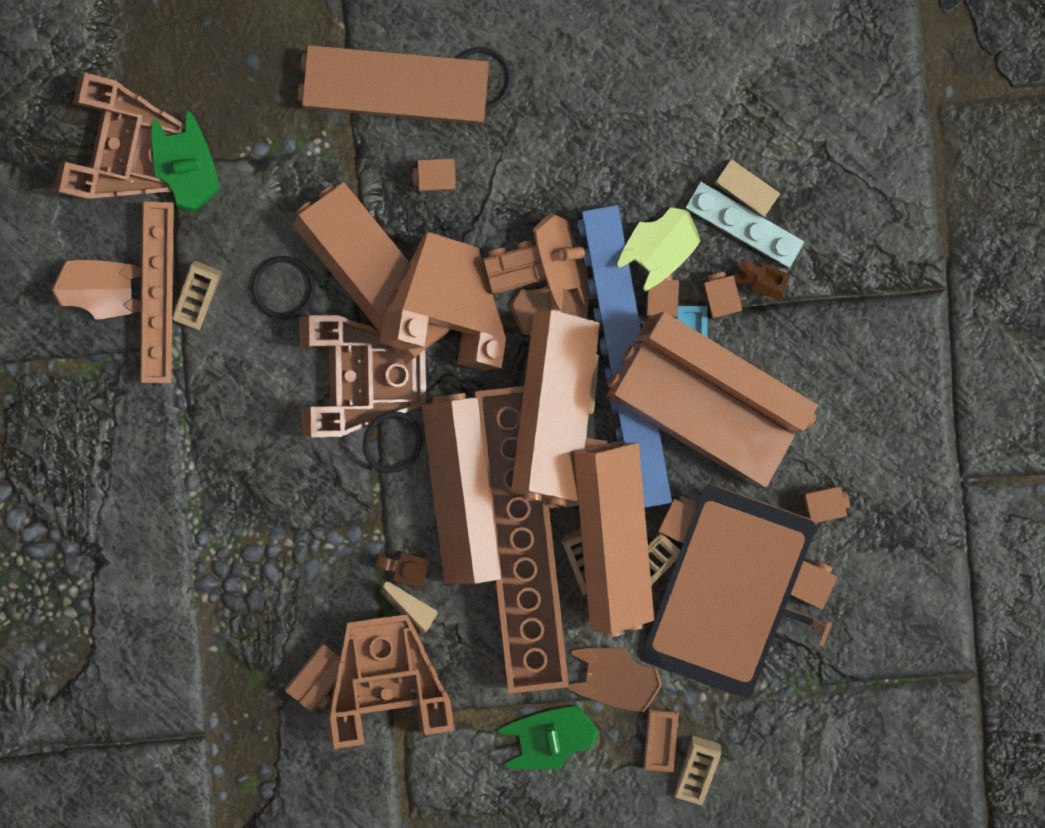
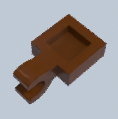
M742 259L738 267L740 270L736 269L734 274L735 282L739 284L754 283L753 290L780 301L790 275L765 263L758 267L751 261Z
M401 551L399 560L379 554L375 567L395 572L393 581L422 589L430 559Z

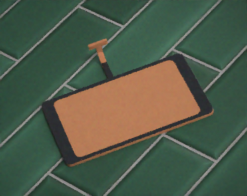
M706 485L703 488L642 653L643 660L652 665L739 696L749 697L754 691L782 616L811 625L822 633L819 646L823 647L832 622L827 620L825 625L811 616L786 608L815 533V522L812 519L716 485Z

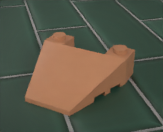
M89 73L80 74L73 104L102 111L89 168L68 162L60 163L53 192L80 199L172 191L164 180L155 177L151 138L152 120L157 119L166 136L184 133L185 125L166 112L154 107L144 98L132 93L115 80Z
M426 232L409 263L411 267L405 279L401 280L397 287L398 293L393 303L388 305L384 313L380 343L404 350L424 347L428 323L462 332L458 365L480 371L502 368L506 337L479 248Z
M339 315L299 317L300 347H329L330 407H301L302 437H341L358 429L368 427L374 419L384 413L393 411L406 413L422 407L421 405H426L425 351L406 365L391 346L380 343L381 333L374 329V327L348 320Z
M408 614L347 623L327 716L331 749L364 745L360 714L416 706L420 735L455 731L450 699L446 691H444L434 667L430 663Z

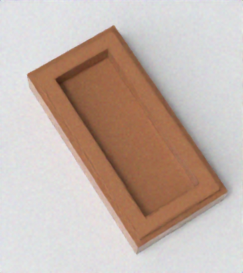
M648 709L643 770L674 771L678 711Z

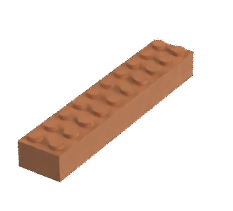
M524 386L475 392L479 405L501 576L500 580H496L508 694L569 687L549 505H547L548 500L541 498V502L527 501L522 499L523 494L511 492Z

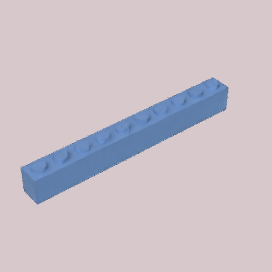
M618 205L583 211L582 219L577 220L580 238L586 237L588 249H584L585 267L591 266L593 278L588 279L591 297L597 296L598 308H594L593 312L595 322H599L603 329L604 337L599 338L601 355H607L609 367L604 368L607 385L615 372L618 371L620 373L625 364L622 361L623 356L631 345L635 346L636 343L634 341L641 330L629 264L620 269L617 268L619 257L625 247ZM609 398L612 415L618 414L620 426L615 427L617 441L639 443L644 508L672 503L659 428Z

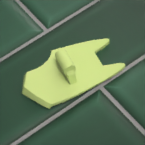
M670 207L664 216L657 221L649 223L639 222L619 257L617 268L620 269L633 260L649 272L643 287L644 291H648L674 272L701 242L689 210Z

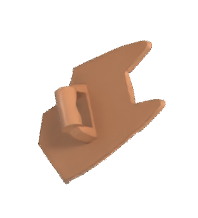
M549 213L537 224L533 232L551 297L557 310H561L563 306V290L575 289L582 306L588 307L589 285L588 270L584 263L585 251L575 242L571 234L569 222L564 218Z
M99 260L66 261L57 277L52 292L60 306L83 308L91 313L95 320L140 312V300L131 299V279L141 276V267Z
M548 285L536 290L518 289L509 303L512 314L523 335H531L533 313L555 310L587 319L588 307L582 306L575 289L563 290V306L561 310H557ZM589 290V300L597 299V296L591 297ZM602 325L599 326V332L603 331Z
M585 648L571 652L573 656L589 663L586 682L569 684V687H567L583 697L626 710L644 712L662 686L657 668L639 664L629 655L627 648Z

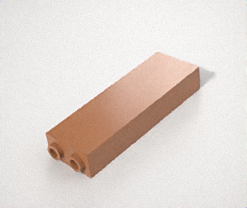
M308 45L307 53H302L301 71L305 72V81L299 84L298 101L303 102L302 106L305 110L484 126L489 74L488 61Z
M344 182L336 188L330 185L319 194L320 200L314 204L309 201L296 211L298 217L292 225L381 333L384 313L388 305L393 303L398 293L397 287L400 281L405 279L411 267L409 266L410 262ZM428 323L424 347L409 350L391 347L407 365L451 331V329Z
M555 310L533 313L511 492L523 494V500L541 502L542 498L548 500L547 505L565 507L566 502H578L574 452L585 449L599 322Z
M666 312L648 316L634 341L636 344L647 343L790 433L804 432L805 429L808 430L815 422L817 417L815 411L818 407L816 403Z
M642 342L635 344V346L631 345L623 356L622 361L625 364L620 373L618 371L615 372L608 383V387L611 389L607 397L755 488H767L795 435L647 343Z
M465 393L433 397V404L421 406L444 584H476L500 580L478 398L466 399Z
M615 441L574 452L590 631L601 632L604 637H617L621 635L623 630H638L642 628V624L654 621L639 443Z

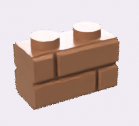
M534 240L518 243V250L506 252L504 247L488 252L489 257L483 260L493 295L547 281Z
M324 640L284 690L310 712H313L316 707L322 710L331 700L332 695L329 691L335 683L341 653Z

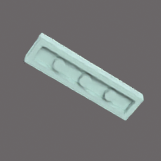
M702 182L698 185L685 208L787 268H790L804 244L803 240Z

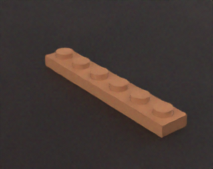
M142 202L140 383H171L174 203Z

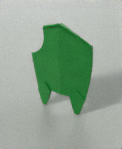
M188 111L186 112L185 132L166 136L157 119H153L151 138L155 177L164 180L170 186L175 196L177 208L195 212L219 191L214 163L200 127L192 113Z
M578 705L557 708L514 721L500 728L499 733L519 736L522 755L507 761L505 767L533 770L562 769L564 762L572 754L594 748L599 730Z

